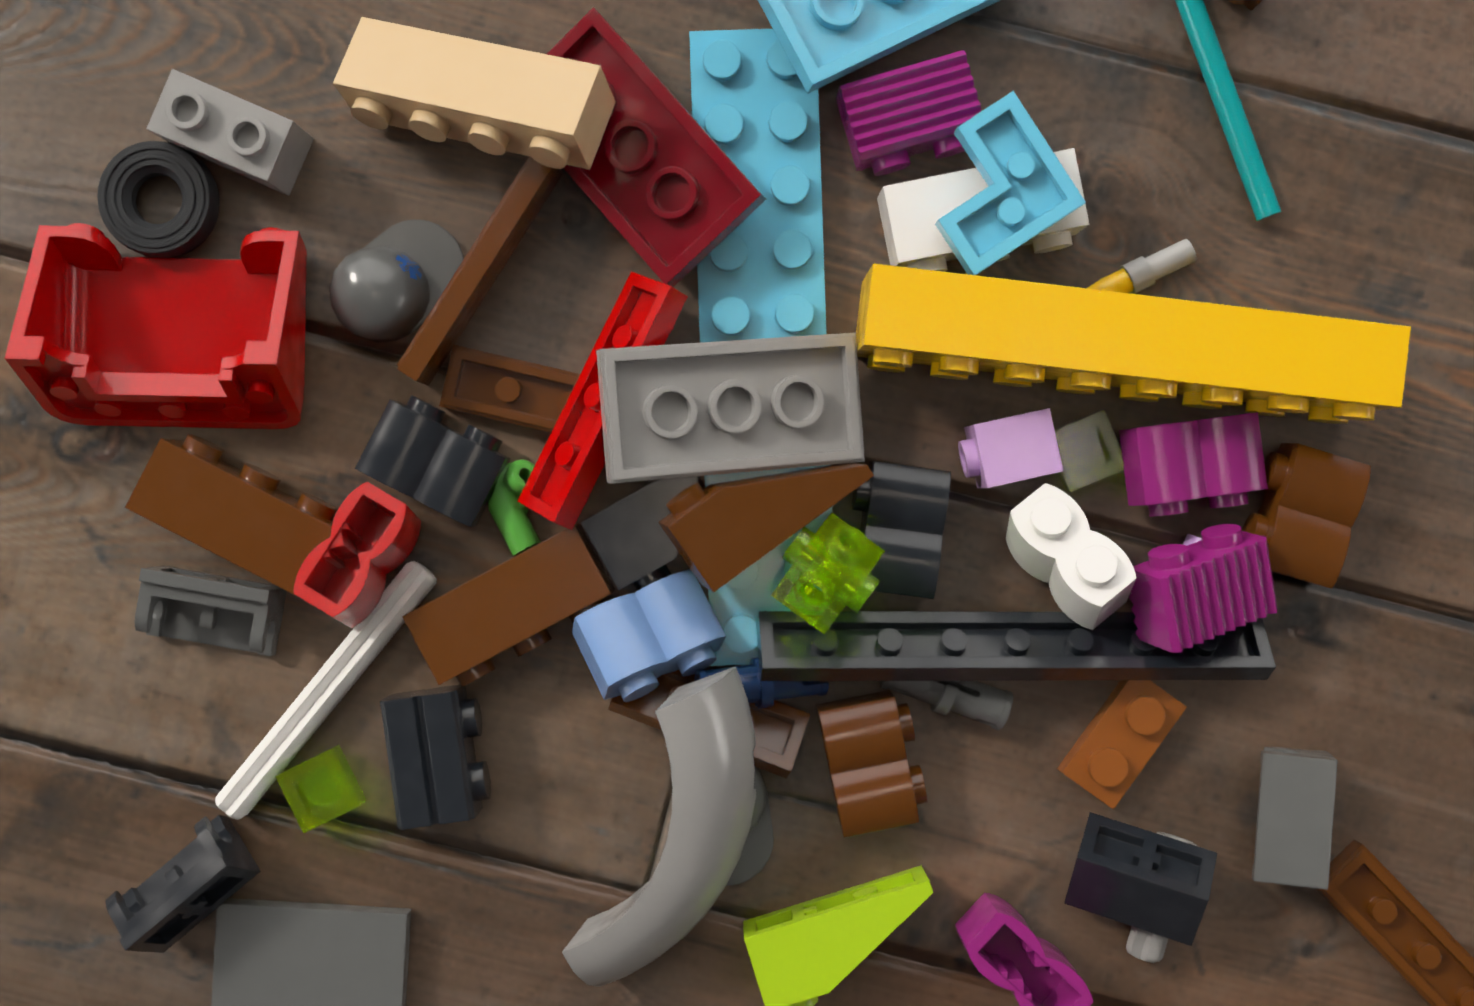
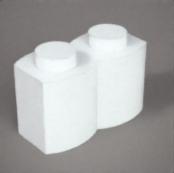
M1045 483L1010 511L1006 541L1012 556L1030 575L1049 583V588L1055 602L1070 619L1087 629L1093 630L1127 602L1136 581V573L1131 561L1124 551L1111 539L1090 530L1084 512L1068 494L1055 486Z

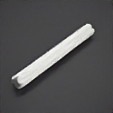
M416 561L406 563L384 590L379 603L372 613L352 629L218 793L215 803L219 809L236 820L248 815L404 624L405 621L402 616L414 611L436 585L437 579L430 570Z

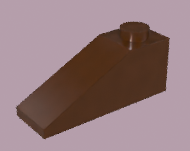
M843 463L710 484L705 489H702L699 483H695L681 491L666 504L670 514L658 523L701 585L715 592L868 481L874 474L868 465Z

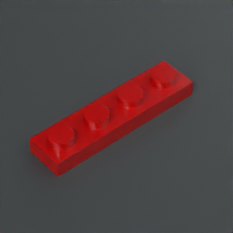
M631 271L518 498L519 503L553 523L570 530L573 529L605 465L596 350L664 345L675 326L688 296L670 285Z

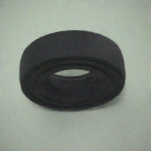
M145 141L123 149L108 163L102 173L98 186L99 212L109 232L127 248L149 257L170 258L194 250L210 235L219 214L220 199L218 187L207 166L188 150L169 142ZM155 176L171 177L179 185L182 192V205L178 214L170 221L162 224L148 223L142 218L136 205L139 188L145 181Z

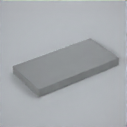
M856 332L596 350L607 483L865 462Z

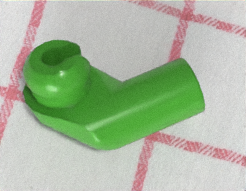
M522 459L508 463L505 466L488 501L489 512L513 557L541 543L527 516L529 508L518 502V498L535 466L530 461Z

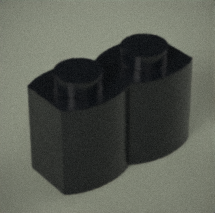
M414 395L410 396L406 405L390 399L355 469L469 527L477 526L488 505L490 495L498 478L511 460V458L498 452L503 441L468 424L464 434L441 423L446 413L445 411Z
M869 461L868 467L874 476L853 491L852 510L862 511L859 536L849 535L847 539L844 573L854 574L853 586L859 590L934 599L940 568L942 535L948 509L951 471Z

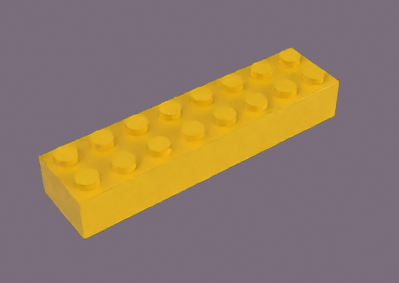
M873 263L861 285L856 342L857 357L868 358L867 368L872 370L905 372V367H912L913 363L931 365L930 376L946 379L968 380L969 375H978L979 371L994 373L993 383L999 385L1032 387V382L1043 383L1045 379L1057 380L1056 390L1066 393L1095 394V390H1110L1112 386L1120 387L1119 398L1126 400L1158 402V398H1176V395L1180 394L1183 395L1182 405L1187 407L1221 409L1222 405L1241 406L1243 402H1246L1245 413L1258 412V415L1277 417L1285 416V412L1308 413L1309 421L1348 424V420L1374 421L1375 411L1402 407L1411 327Z

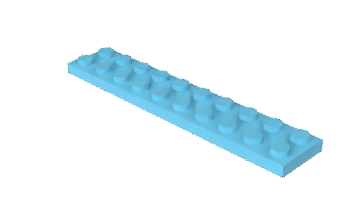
M773 28L689 31L692 116L766 198L755 211L697 264L700 343L827 334L818 89L807 94ZM830 465L704 475L705 488L710 484ZM832 507L717 591L712 592L708 589L709 604L726 635L720 649L714 652L717 660L711 666L749 665L751 658L758 657L756 623L759 611H836Z

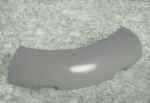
M736 666L678 687L655 711L664 734L671 766L673 787L672 814L668 837L661 859L651 880L628 899L607 911L588 918L562 951L572 971L587 985L601 987L624 978L653 962L683 939L702 920L718 899L741 857L751 827L756 800L753 756L756 740L748 698Z

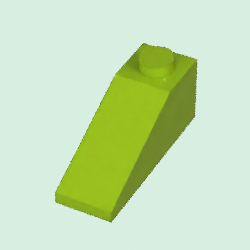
M922 865L743 921L744 941L764 1005L814 1006L818 1002L819 996L829 994L933 894L930 880Z

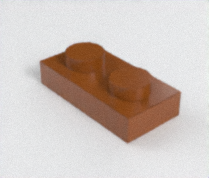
M1120 680L1057 769L1114 810L1187 706L1150 680Z

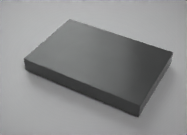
M228 898L217 908L211 1006H406L412 909Z

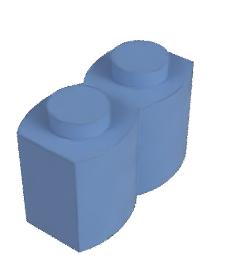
M691 569L662 578L635 593L601 603L576 616L572 628V634L603 699L607 700L621 695L624 702L638 699L658 687L659 682L657 678L661 675L680 670L682 676H690L695 674V671L698 669L709 667L717 660L714 652L720 649L726 637Z

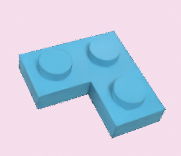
M1014 91L961 124L955 130L956 138L988 187L938 219L935 225L968 275H978L1086 203Z

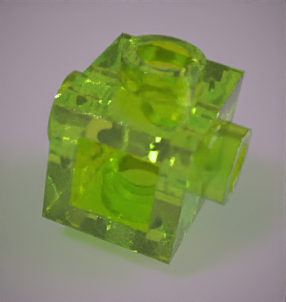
M831 512L816 533L804 526L782 556V559L792 566L771 596L825 634L846 605L857 613L880 582L870 572L885 551L866 538L860 530L850 526Z

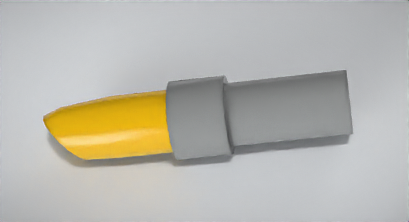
M1183 239L1145 258L1140 256L1121 265L1120 270L1099 279L1087 287V289L1121 293L1131 292L1135 294L1154 285L1155 280L1197 260L1196 252L1190 241Z

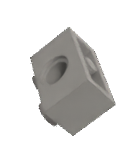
M174 69L170 72L146 128L166 142L186 149L195 156L290 196L314 140L294 121Z

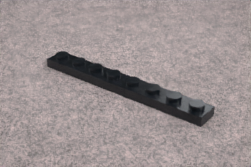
M759 611L756 623L760 681L1267 680L1275 670L1276 665L1262 618H1257L1256 622H1247L1246 626L1236 627L1234 631H1226L1225 635H1215L1214 639L1204 640L1202 644H1194L1193 648H1183L1182 652L1171 653L1140 641L1136 635L1138 628L1133 622L1136 617L1133 612H1114L1093 630L1077 624L1064 612Z

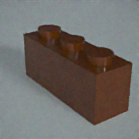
M188 434L185 441L160 438L125 508L294 594L295 579L302 563L316 546L331 537L333 517L338 509L308 493L302 492L298 500L277 489L281 479L257 466L245 463L242 470L220 460L224 450L198 436Z
M576 524L572 530L565 529L402 616L438 685L457 677L461 687L496 669L491 657L510 647H513L518 657L552 639L547 627L568 616L572 624H574L576 616L604 603L603 598L616 589L581 524Z

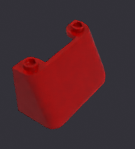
M74 223L68 226L39 225L4 359L48 414L72 424L237 429H287L296 426L301 421L304 403L306 247L299 231H286L280 228L268 227L245 236L240 249L241 259L121 257L116 246L101 230L94 226L83 223Z

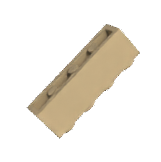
M361 17L333 81L334 86L351 108V114L358 121L369 127L387 129L388 125L412 130L417 135L434 142H444L446 138L467 142L477 149L492 155H503L507 151L530 156L538 163L555 169H561L566 165L590 170L616 103L600 65Z

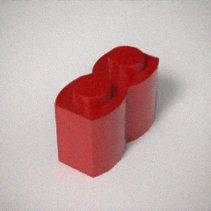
M369 482L361 484L340 505L332 523L331 537L316 546L302 563L295 579L294 594L348 627L353 628L372 613L379 603L386 585V574L401 565L412 552L419 537L421 520L405 503Z

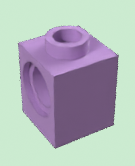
M1050 408L964 427L967 440L958 442L959 456L965 477H975L977 488H990L1064 471Z

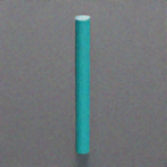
M1175 0L1256 221L1282 212L1204 0Z

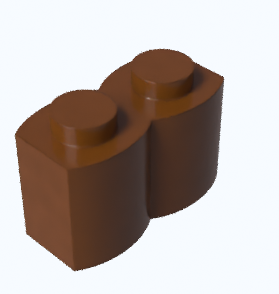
M1281 443L1277 452H1271L1264 461L1268 489H1264L1263 502L1258 512L1249 515L1242 531L1267 538L1272 572L1332 589L1344 565L1350 544L1351 528L1358 517L1367 493L1371 466L1299 443Z
M890 690L817 704V713L843 836L849 837L918 823L917 805L927 803L928 801L920 765L909 767L905 743L915 741L914 727L908 704L897 705L895 696Z

